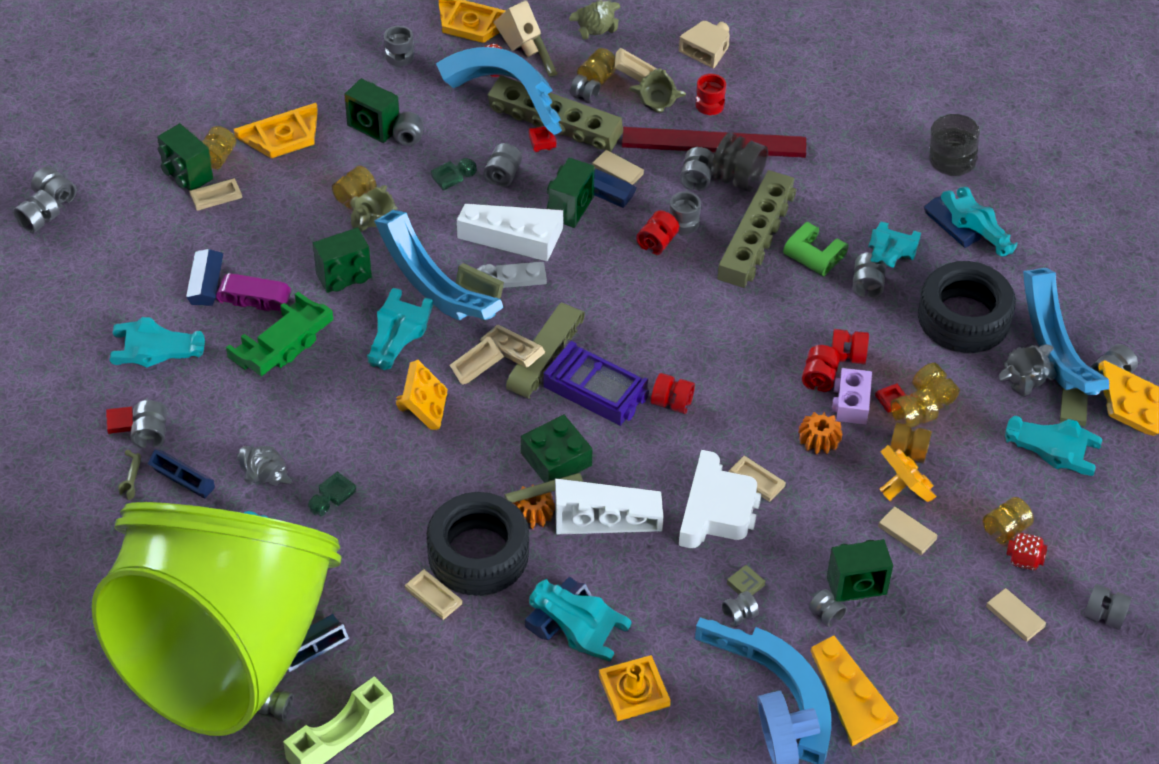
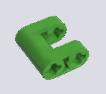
M806 222L789 238L783 253L824 277L846 255L849 245L837 238L824 251H821L811 245L818 236L819 228Z

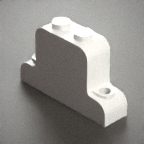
M701 450L680 530L679 546L696 548L701 542L705 541L706 534L734 540L745 538L748 529L754 530L756 514H752L753 508L759 509L761 493H756V480L750 476L722 471L723 465L720 464L719 456L714 452Z

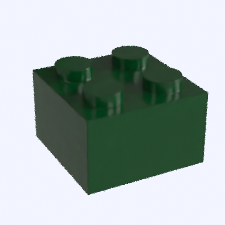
M362 78L359 79L344 94L347 126L379 142L385 143L393 135V125L396 117L399 115L398 96L374 83H370Z
M179 123L157 136L158 152L162 161L161 169L165 175L174 177L180 188L185 187L191 191L213 180L209 147L182 124Z
M568 158L564 166L561 165L559 167L555 180L550 181L547 187V194H549L547 209L563 210V225L575 228L593 200L595 166Z
M358 227L312 242L316 275L326 293L332 291L339 292L347 286L355 283L362 284L372 278L369 245Z
M565 414L521 435V454L544 483L577 474L592 466L593 448Z
M867 540L862 543L849 545L840 544L831 548L827 580L836 602L887 595L893 563L885 540Z

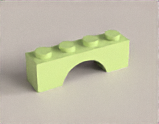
M375 676L351 693L346 706L331 721L315 728L305 725L284 740L287 761L290 764H324L394 713L392 694Z

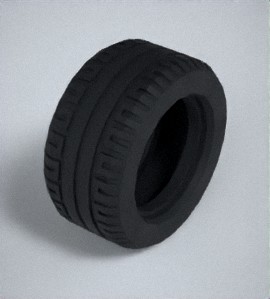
M973 261L947 263L929 274L923 284L918 308L920 326L933 342L951 351L960 353L987 351L1000 344L1010 330L1016 304L1015 292L1008 280L990 266ZM953 297H968L982 302L989 309L990 313L979 317L962 316L950 311L943 302Z
M487 492L464 493L443 503L434 512L429 521L426 537L430 568L435 577L443 585L449 587V589L467 595H490L508 588L524 573L529 557L528 523L521 510L506 498ZM471 529H488L499 534L506 542L503 549L498 553L483 559L467 558L459 555L450 546L455 537Z

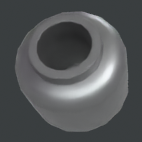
M413 112L400 113L393 125L394 139L402 145L411 146L417 144L423 134V121L421 117Z

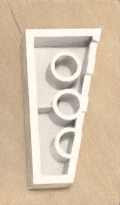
M465 204L457 219V238L544 261H548L563 229V210Z
M555 479L556 534L662 531L663 509L661 492Z

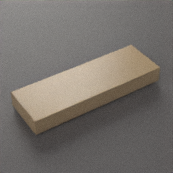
M496 325L480 339L482 342L491 336L504 357L526 368L545 353L541 345L500 325Z

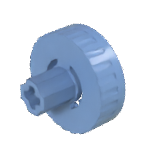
M781 691L757 696L761 726L772 764H799L796 739L820 733L816 711L814 708L789 713Z

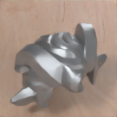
M1045 344L1041 347L1032 345L1026 348L1018 347L1017 350L1013 349L1004 363L1005 369L999 374V380L1010 379L1013 382L1012 389L1022 396L1029 395L1032 392V388L1042 385L1046 378L1053 380L1057 377L1054 363L1049 362L1050 359L1048 358V355L1054 348L1051 345Z
M243 446L240 449L237 458L239 459L240 467L245 472L244 480L247 484L253 485V482L258 481L262 483L269 482V484L275 486L280 482L292 483V479L287 475L288 471L286 470L287 467L284 459L273 446H258L254 448Z

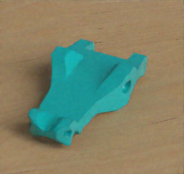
M964 186L957 189L958 199H956L954 192L951 190L944 191L941 194L942 201L952 213V223L958 228H971L980 233L996 246V253L999 256L1013 254L1018 242L1011 243V235L1006 234L997 224L993 208L979 205L968 187Z
M883 221L879 223L876 229H873L868 246L873 249L870 261L876 263L883 260L887 266L894 268L896 261L902 256L914 260L921 232L913 231L910 236L888 229L889 223Z
M392 288L385 304L377 311L378 333L374 343L371 345L369 355L367 354L370 366H377L382 370L391 369L395 358L403 347L412 340L423 336L433 307L432 299L425 297L421 307L399 301L402 290Z
M141 317L135 322L114 325L113 336L117 338L126 336L125 347L123 351H112L109 361L114 365L136 363L147 368L171 358L180 359L191 356L199 358L204 352L205 336L201 331H195L193 334L170 331L159 326L150 317Z
M1013 416L1009 419L1005 431L1006 443L1015 442L1017 447H1023L1036 452L1055 469H1071L1089 476H1093L1096 466L1083 460L1086 446L1097 449L1101 448L1102 438L1082 428L1078 421L1067 419L1059 424L1039 425L1023 422L1019 416Z
M547 579L539 582L529 597V603L532 607L541 609L559 624L567 637L570 648L609 662L612 660L614 652L610 648L603 646L613 626L622 631H628L632 624L628 617L610 608L602 598L574 595L562 589L559 585L549 583Z

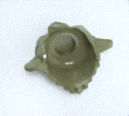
M610 0L592 2L588 6L579 8L577 12L572 13L569 21L578 22L580 27L578 31L581 33L583 40L588 39L589 34L601 35L606 31L613 33L618 29L619 21L614 18V11L618 10L621 6L616 2L611 3Z
M661 68L650 72L649 75L642 79L639 85L629 88L630 91L639 96L642 104L650 106L657 113L663 112L664 108L671 107L677 98L686 95L684 91L676 88L672 78L669 77L666 70Z
M386 185L380 188L375 187L367 194H363L359 198L355 196L350 201L353 210L351 214L353 229L358 227L360 232L369 227H377L375 220L392 210H397L398 207H396L392 195L386 191Z

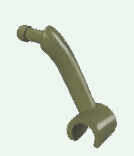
M128 449L125 451V455L133 460L127 480L119 484L118 490L120 495L125 490H128L126 496L130 500L136 494L134 482L139 470L141 454H134Z

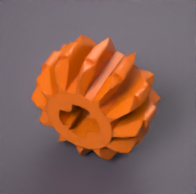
M824 411L822 415L813 412L811 417L805 416L803 423L799 426L798 433L800 444H805L806 451L815 448L814 451L817 455L820 449H823V452L827 455L830 449L836 450L838 443L842 440L841 422L835 421L834 415L827 417Z
M551 492L513 503L521 510L527 523H530L532 530L535 527V523L544 527L545 521H551L555 511V503Z

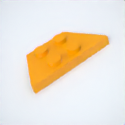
M438 0L442 33L481 43L500 33L494 21L506 10L466 0Z
M317 103L235 128L234 136L269 158L314 145L318 115Z
M1105 360L1099 363V371H1103L1104 376L1109 379V389L1103 390L1107 399L1108 415L1147 435H1157L1159 433V386Z

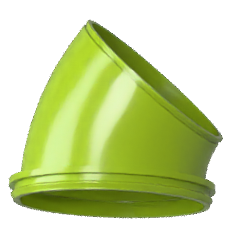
M128 503L121 509L120 514L122 518L116 519L114 527L118 532L125 534L121 550L107 576L97 585L92 598V619L100 645L111 665L127 686L143 702L164 718L180 727L199 734L224 736L235 733L242 729L264 705L298 653L314 618L323 591L328 568L338 567L341 564L342 557L337 553L340 550L339 540L327 533L305 526L240 512L171 503Z

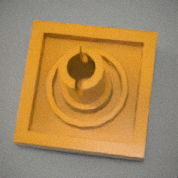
M419 360L410 362L403 395L396 397L397 408L400 411L409 409L431 430L440 429L448 389Z
M887 445L880 451L897 473L885 485L879 488L889 501L906 486L926 502L932 501L937 497L931 490L934 485L924 474L922 475L917 470L919 468L918 465L909 456L907 457L902 450L898 449L895 451Z
M652 655L599 669V678L617 721L670 707L671 700Z

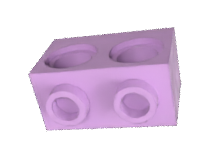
M842 368L840 378L835 377L834 393H838V397H833L832 412H837L836 421L867 424L872 371Z

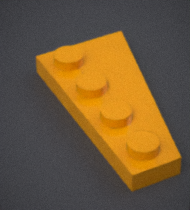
M835 636L811 647L812 656L827 686L830 698L836 707L839 719L845 728L851 746L898 722L899 717Z

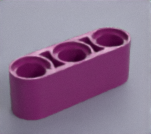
M226 274L222 279L216 298L222 304L227 302L233 303L232 305L246 308L251 306L256 307L258 310H275L281 313V305L283 303L287 305L291 295V288L286 283L238 274Z

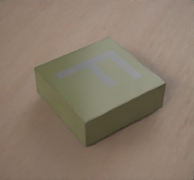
M745 565L727 579V585L738 594L749 591L754 595L765 586V580Z

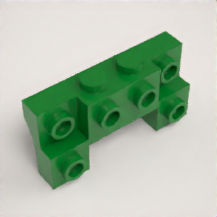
M297 292L295 294L296 302L290 307L285 303L281 305L283 318L257 337L258 343L246 334H243L241 336V345L234 348L229 344L226 347L227 357L244 370L249 367L261 377L274 366H278L281 369L288 362H292L298 354L314 344L316 333L333 321V311L325 304L315 303L300 292Z

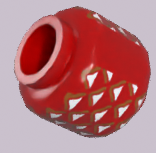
M1019 533L1015 541L1009 540L1006 555L1011 556L1013 566L1033 571L1037 570L1039 565H1044L1048 545H1044L1043 539L1039 536Z

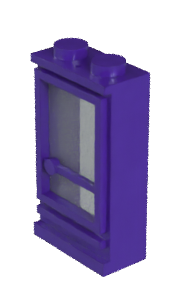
M573 341L569 342L544 372V388L619 426L625 420L629 421L632 419L636 406L639 403L643 404L649 395V390H647L648 378L644 377L643 379L576 346V343Z

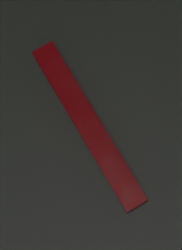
M623 127L622 148L688 151L694 147H703L712 153L806 158V137Z

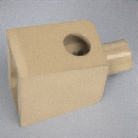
M527 0L508 8L494 21L495 26L512 51L522 47L527 57L539 52L533 40L541 34V31Z
M708 21L700 22L680 36L679 52L714 69L729 47L730 34L728 25L724 22H719L717 25Z

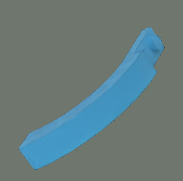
M478 47L454 53L436 63L443 80L452 88L459 87L467 81L486 75H504L519 80L525 86L544 126L554 135L562 131L558 123L561 119L558 113L550 106L552 100L548 93L553 91L552 88L532 65L517 54L500 48Z
M392 210L375 220L378 231L400 270L410 283L426 298L432 299L433 304L444 314L457 320H461L466 316L487 320L494 317L495 313L503 308L501 299L466 290L448 278L423 248L406 212Z
M1048 268L1023 271L1027 306L1039 347L1048 344L1054 348L1048 355V358L1050 359L1049 362L1054 363V369L1057 374L1055 380L1065 390L1078 388L1087 395H1096L1100 393V390L1109 389V379L1087 366L1072 346L1060 310L1056 272Z
M700 617L696 625L695 640L760 663L775 673L786 684L793 694L800 711L814 708L818 717L820 733L801 738L798 744L799 759L813 764H824L831 735V711L826 691L812 666L792 646L767 631L756 627L753 635H749L740 629H732L721 625L717 621L706 620Z

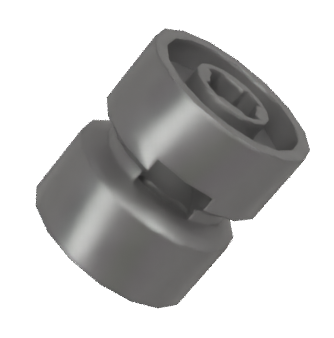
M399 25L388 28L384 33L386 61L393 66L399 67L410 64L414 59L412 31L408 27Z
M503 143L497 145L483 171L486 181L494 185L500 182L498 186L508 187L522 162L521 152L510 144Z
M694 147L687 151L679 177L681 184L685 188L693 189L694 183H696L694 190L703 191L708 187L715 164V156L711 151L703 147Z
M46 166L36 172L31 181L32 190L35 193L39 190L49 193L56 201L59 209L63 207L61 203L64 201L69 203L76 196V186L53 167Z
M39 190L29 197L28 201H24L13 209L14 217L21 227L25 228L32 224L33 228L28 231L31 234L38 231L44 226L45 222H50L60 213L56 201L44 190Z
M678 192L670 200V214L676 218L680 226L677 234L688 235L694 233L699 227L701 200L692 192Z
M864 253L855 260L852 289L858 296L865 297V290H868L867 297L877 298L884 292L886 264L883 260L876 263L870 261L872 253Z
M1115 344L1091 366L1093 370L1104 376L1103 371H1099L1098 365L1105 360L1132 373L1138 367V360L1129 347L1123 344Z
M145 400L135 405L133 409L131 442L137 447L146 448L147 439H153V447L163 445L166 432L165 423L167 421V408L157 401Z
M1095 584L1084 616L1096 621L1104 619L1106 625L1121 630L1133 597L1120 592L1112 594L1110 588ZM1102 602L1110 604L1108 610L1101 607Z

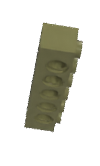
M500 75L488 93L490 108L496 113H506L516 120H525L536 127H543L544 124L522 82ZM548 93L552 100L550 106L558 113L561 119L558 123L562 131L558 135H565L577 142L593 145L600 150L604 149L610 152L613 150L623 133L621 117L553 93Z
M770 170L767 171L719 264L717 280L745 288L748 281L752 282L754 280L757 270L755 267L762 264L765 255L764 249L770 248L773 239L772 233L778 232L781 223L780 217L786 216L789 207L787 203L788 201L793 202L795 198L796 188H793V177Z

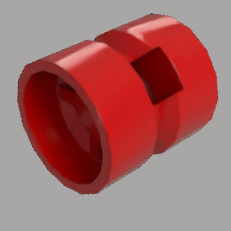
M717 74L701 76L697 81L696 109L705 115L719 114L725 106L726 81Z
M661 210L656 211L636 235L638 245L646 251L648 248L653 249L652 254L660 255L679 232V223L670 213Z
M834 329L831 347L839 353L840 362L849 359L851 363L865 365L869 333L855 331L853 334H849L848 330ZM844 342H851L850 351L843 350Z
M816 345L809 350L802 375V383L806 388L814 390L816 386L818 387L817 391L828 392L833 388L840 362V355L834 348L827 345Z
M660 373L653 387L651 404L663 408L669 405L671 410L686 414L688 409L685 406L692 402L695 383L680 379L677 382L674 376Z

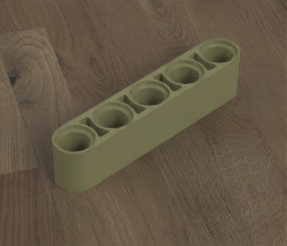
M561 302L533 341L541 345L545 353L528 368L517 364L507 380L506 390L531 399L529 396L542 383L543 380L541 379L546 369L566 347L564 345L568 339L571 340L579 323H583L585 312Z

